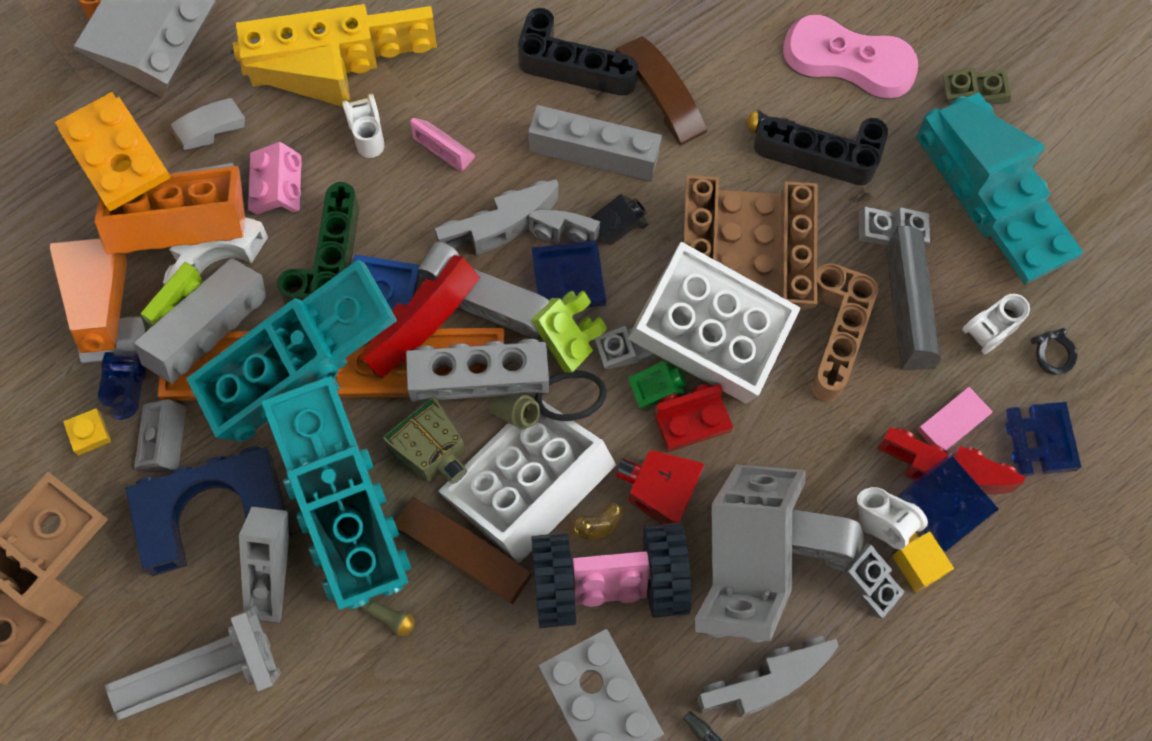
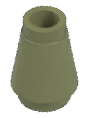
M529 395L494 396L489 403V411L493 416L504 420L518 429L534 426L540 417V406Z

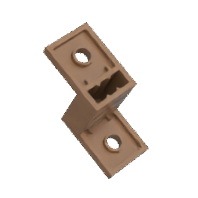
M50 472L44 475L0 523V625L10 623L12 626L10 637L0 642V683L7 685L84 598L58 575L108 520ZM51 516H59L61 521L59 528L54 533L44 534L43 524L46 519Z

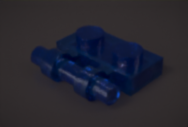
M1067 402L1034 404L1028 409L1030 418L1022 419L1019 407L1006 410L1008 422L1005 423L1006 431L1012 437L1014 446L1012 458L1013 463L1018 465L1019 474L1025 477L1033 475L1032 462L1040 461L1043 474L1078 471L1082 467ZM1026 432H1034L1037 448L1028 447Z

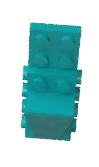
M979 92L970 97L961 96L954 100L950 106L942 110L935 108L923 117V123L916 135L917 140L984 238L991 235L1024 285L1080 258L1084 252L1048 203L1047 199L1051 194L1044 179L1039 177L1033 169V166L1045 150V146L1040 141L997 117L991 104L986 102Z
M357 260L304 300L296 298L291 300L186 379L215 437L243 442L256 434V429L268 422L261 401L332 376L337 391L341 388L335 377L338 375V370L348 364L345 358L391 326L397 319L366 264Z
M332 376L261 401L287 469L288 477L283 479L289 498H296L301 509L300 512L296 513L299 525L303 533H310L314 543L313 546L309 547L312 559L316 567H323L327 579L322 581L328 600L332 601L335 599L339 610L345 607L351 610L369 602L368 598L381 593L383 596H388L402 590L403 585L409 583L406 571L412 568L405 549L398 551L393 538L399 536L392 515L386 518L380 504L387 502L380 482L372 484L368 470L374 469L367 448L359 449Z

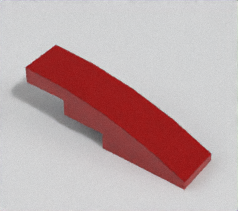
M453 255L435 281L425 279L407 305L396 304L392 312L397 321L375 336L359 356L377 377L383 378L407 359L406 351H412L420 347L435 333L479 280L480 277L464 257Z

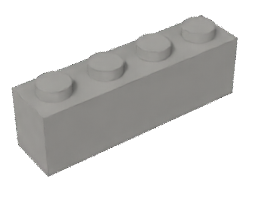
M540 105L536 106L528 131L529 152L651 182L658 161L662 135Z
M233 258L228 260L134 342L141 364L171 384L182 374L187 373L195 362L206 352L211 351L217 342L228 332L235 329L249 313L258 308L267 298L262 275Z

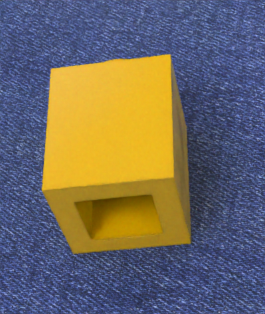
M930 531L921 537L915 532L909 538L908 545L903 549H899L892 556L915 593L941 579L954 569Z

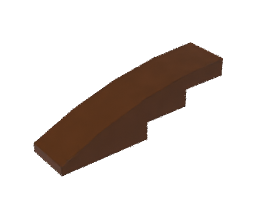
M414 497L411 498L394 521L398 532L422 545L429 553L454 567L461 575L512 605L533 576L529 570L483 539Z

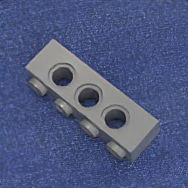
M524 339L519 341L518 344H504L500 341H491L485 343L484 346L470 347L468 344L459 343L443 349H435L432 346H420L415 348V350L406 351L408 393L411 402L428 401L433 396L437 400L549 393L546 342H539L535 339ZM509 362L521 364V368L517 371H508L504 366ZM475 364H483L487 367L484 372L479 374L470 371V368ZM442 366H448L452 369L446 376L435 374V371Z

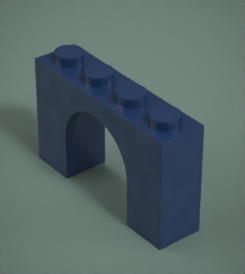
M249 447L243 449L240 455L229 458L223 456L214 457L207 460L205 465L195 468L180 467L171 471V475L161 478H142L136 481V485L126 487L142 569L151 576H156L188 566L180 534V518L187 503L203 491L221 488L238 494L241 498L246 518L251 507L286 511L273 457L267 448ZM289 525V535H292Z

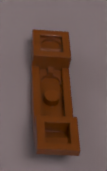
M641 36L616 48L615 52L629 55L636 60L638 64L637 77L665 115L664 123L680 146L707 132V127L700 111L683 81L668 60L650 41Z

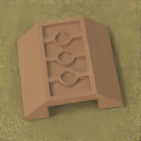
M686 175L683 243L800 307L799 311L816 307L818 184L785 181L781 194L719 190V177Z

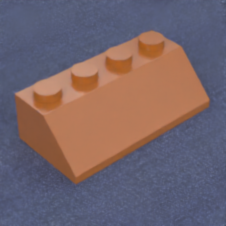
M238 166L169 174L171 178L112 211L108 210L100 197L95 224L106 254H126L138 250L164 249L171 246L197 245L203 242L231 241L236 238H244L245 212Z

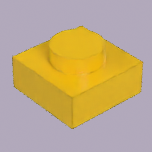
M97 408L63 421L73 451L78 456L111 443L102 414Z

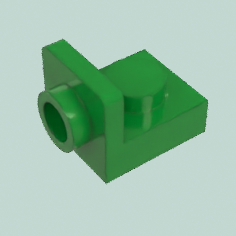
M666 361L657 363L628 377L638 406L642 410L659 404V401L666 396L677 394L681 397L686 395L683 388L686 385V380L681 369Z

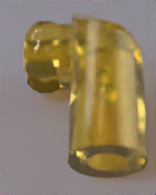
M611 502L601 516H578L573 522V530L584 539L606 538L622 518L625 511L619 505Z

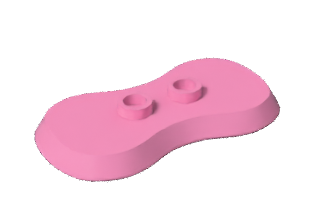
M809 15L796 20L789 28L783 44L785 61L798 73L811 77H838L846 79L858 85L866 92L880 98H897L905 95L913 86L918 73L917 55L913 48L904 40L894 36L861 35L844 28L834 20L822 15Z

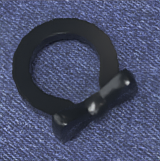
M1066 328L1048 331L1031 338L1032 345L1037 343V362L1049 374H1065L1076 365L1078 358L1077 348L1065 336L1067 334ZM1055 339L1067 350L1068 360L1063 367H1053L1045 359V349L1048 340Z

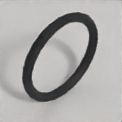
M587 371L561 372L549 378V386L566 378H587L599 387L600 393L597 401L590 408L573 414H556L549 411L542 403L543 393H536L535 401L540 406V413L550 419L557 421L579 420L590 416L603 405L607 394L606 385L601 378Z

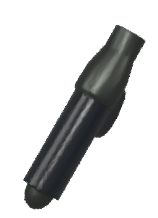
M691 710L682 718L699 740L723 741L705 721L697 717Z

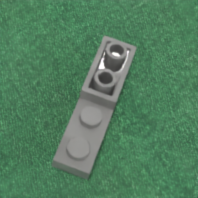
M557 179L548 182L538 181L531 185V187L519 191H506L499 197L494 198L495 210H484L464 220L445 222L441 227L435 228L437 242L445 243L454 250L473 245L477 256L512 241L529 230V215L532 211L551 210L558 201L559 185Z
M824 636L813 638L803 642V649L792 652L789 646L775 649L768 653L770 658L761 664L764 676H761L759 671H753L739 676L740 683L726 686L724 681H719L704 686L705 693L697 697L700 712L703 713L736 703L739 715L743 717L780 701L798 689L821 669L838 648L837 639L825 642Z

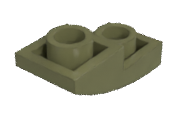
M975 67L943 72L947 103H952L961 96L970 97L978 92L990 104L1009 103L1011 101L1006 69L977 74Z

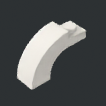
M245 217L244 238H236L231 241L203 242L197 245L171 246L169 250L176 263L168 267L163 284L165 285L185 261L195 267L199 275L213 262L225 258H238L252 264L268 238L262 222Z

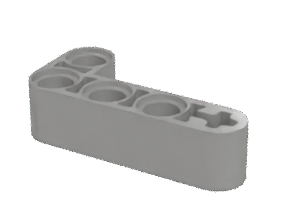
M435 242L417 270L422 282L425 279L435 281L452 256H460L458 252L445 243ZM473 269L480 278L457 308L528 337L538 338L540 335L538 329L530 319L545 307L549 300L539 294Z
M792 510V554L824 559L828 567L845 572L844 570L862 550L864 534L861 525L848 518Z

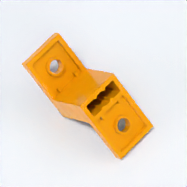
M113 92L55 122L62 137L109 211L118 208L171 178L120 97L116 98Z

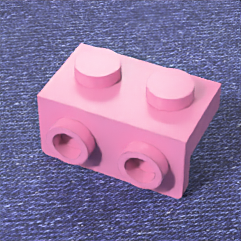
M277 142L250 153L249 211L258 215L281 206L293 213L300 210L302 162L301 155L281 142Z

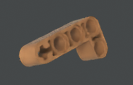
M832 263L824 264L817 270V301L838 309L812 382L813 394L817 399L824 402L836 400L847 384L878 294L877 283L872 277ZM821 281H830L835 287H827ZM859 291L866 296V298H859L853 292ZM843 320L853 321L856 327L847 326ZM833 349H842L847 356L840 357L834 353ZM830 371L836 372L832 385L827 384V377Z

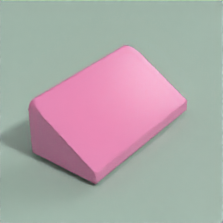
M417 118L411 119L413 139L458 171L463 172L475 158L473 152L430 122Z

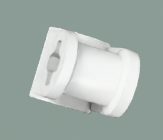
M373 93L368 94L366 99L350 103L347 100L342 101L348 126L352 130L359 154L367 158L379 156L385 148V142Z
M1008 294L989 309L982 311L962 328V331L965 334L970 333L982 347L981 352L986 355L1019 328L1029 315V303L1021 295ZM1004 309L1011 310L1016 315V318L1006 315Z
M870 487L861 491L857 496L859 522L862 530L885 541L895 549L906 547L909 538L916 531L920 532L927 527V517L918 506L906 502L886 492L884 489Z

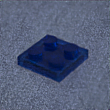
M597 240L532 248L537 294L547 300L560 298L562 301L563 297L570 291H574L576 296L581 291H585L591 301L587 308L606 306Z
M951 453L896 496L906 502L915 504L924 512L928 524L922 531L925 534L930 531L944 553L999 510Z

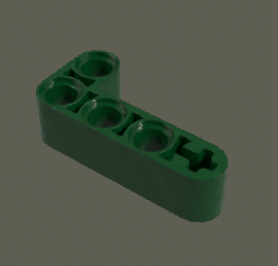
M336 182L326 191L313 270L288 269L279 275L277 287L285 304L294 298L304 300L351 265L359 205L355 191L348 183ZM342 206L343 212H340L338 207ZM337 229H343V230H344V231H343L341 234H339V235H333V234H331L333 231H335V230H337ZM331 259H340V261L334 265L326 264ZM294 286H302V288L295 293L288 292Z

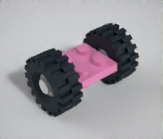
M681 523L643 526V552L573 558V571L568 533L531 536L539 628L576 625L575 605L578 604L594 607L611 601L634 603L647 597L653 618L689 615L692 607L690 564L688 562L686 538Z

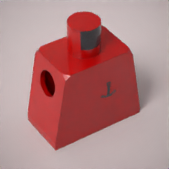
M649 450L643 465L623 458L615 477L633 484L628 499L633 506L661 524L680 523L705 464Z

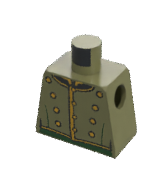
M434 396L382 437L387 450L427 482L432 481L442 473L451 484H455L467 473V469L458 460L466 451L463 440Z

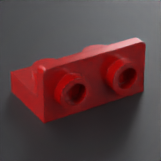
M703 384L694 388L690 394L681 397L673 394L659 401V404L655 407L654 418L667 452L732 432L733 425L721 398L723 389L720 384L712 387L710 384Z

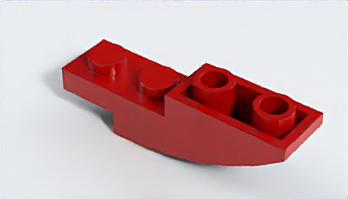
M889 427L877 449L908 463L903 476L925 485L956 493L974 495L1011 493L1022 485L1026 478L1017 473L1013 466L1002 462L996 463L985 458L984 454L975 448L959 446L952 455H949L943 447L932 443L926 444L915 439L911 432L902 428L894 429Z

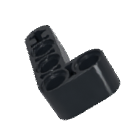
M535 8L528 13L518 41L519 67L523 72L615 95L625 96L634 91L638 64L633 57L554 38V16L548 9Z
M768 117L762 120L758 126L754 148L764 158L855 185H865L872 180L881 161L888 136V127L878 118H868L861 123L855 140H851L780 118ZM796 145H802L806 149L799 148ZM827 154H832V155L836 156L837 158H832V157L828 156ZM858 163H863V164H865L867 167H863V166L859 165Z

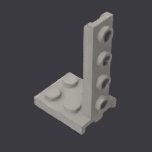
M256 605L242 610L230 618L233 625L228 627L229 636L105 684L104 687L116 720L123 719L243 671L249 685L255 683L257 691L273 686L281 672L279 667H276L269 647L271 645L267 634L263 632Z

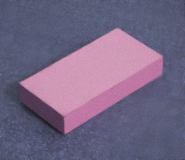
M968 387L921 425L917 431L928 443L939 445L947 451L989 417L993 411Z

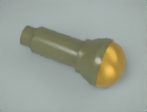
M371 600L362 607L368 614L388 624V627L397 636H406L413 631L415 620L407 611H393Z

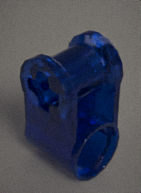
M105 352L103 356L98 399L115 419H128L137 412L146 367L141 364L137 352L134 356L115 355L114 352ZM124 395L120 402L113 403L116 397Z

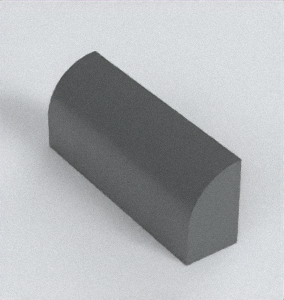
M897 226L886 247V257L901 370L935 369L941 361L924 235L917 228Z

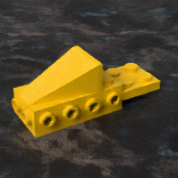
M365 4L237 22L238 41L233 42L236 61H240L243 76H249L253 87L269 85L343 107L342 101L347 100L349 103L351 102L347 73L361 74L368 72L370 69L377 68L376 57L379 56L391 58L399 55V53L412 51L424 53L432 48H437L431 6L367 15ZM320 28L325 29L322 34H319ZM287 33L293 34L290 38L287 37ZM254 38L260 39L255 44H252L250 41Z

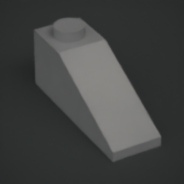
M251 507L239 533L243 610L256 605L259 620L280 623L289 545L288 511Z

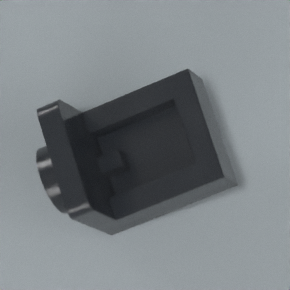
M623 194L617 196L591 216L592 219L600 222L599 232L605 242L610 245L614 244L636 226L644 229L649 225L644 217L647 212L641 202L636 198L631 199Z

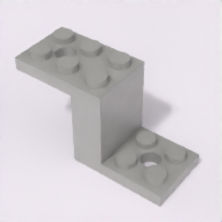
M735 465L712 503L713 585L695 617V632L707 633L715 638L732 636L745 638L750 642L771 641L792 591V510L805 485V470Z
M608 629L538 665L546 684L575 737V741H660L664 735ZM594 672L601 677L603 685L597 693H586L580 687V678L585 673Z

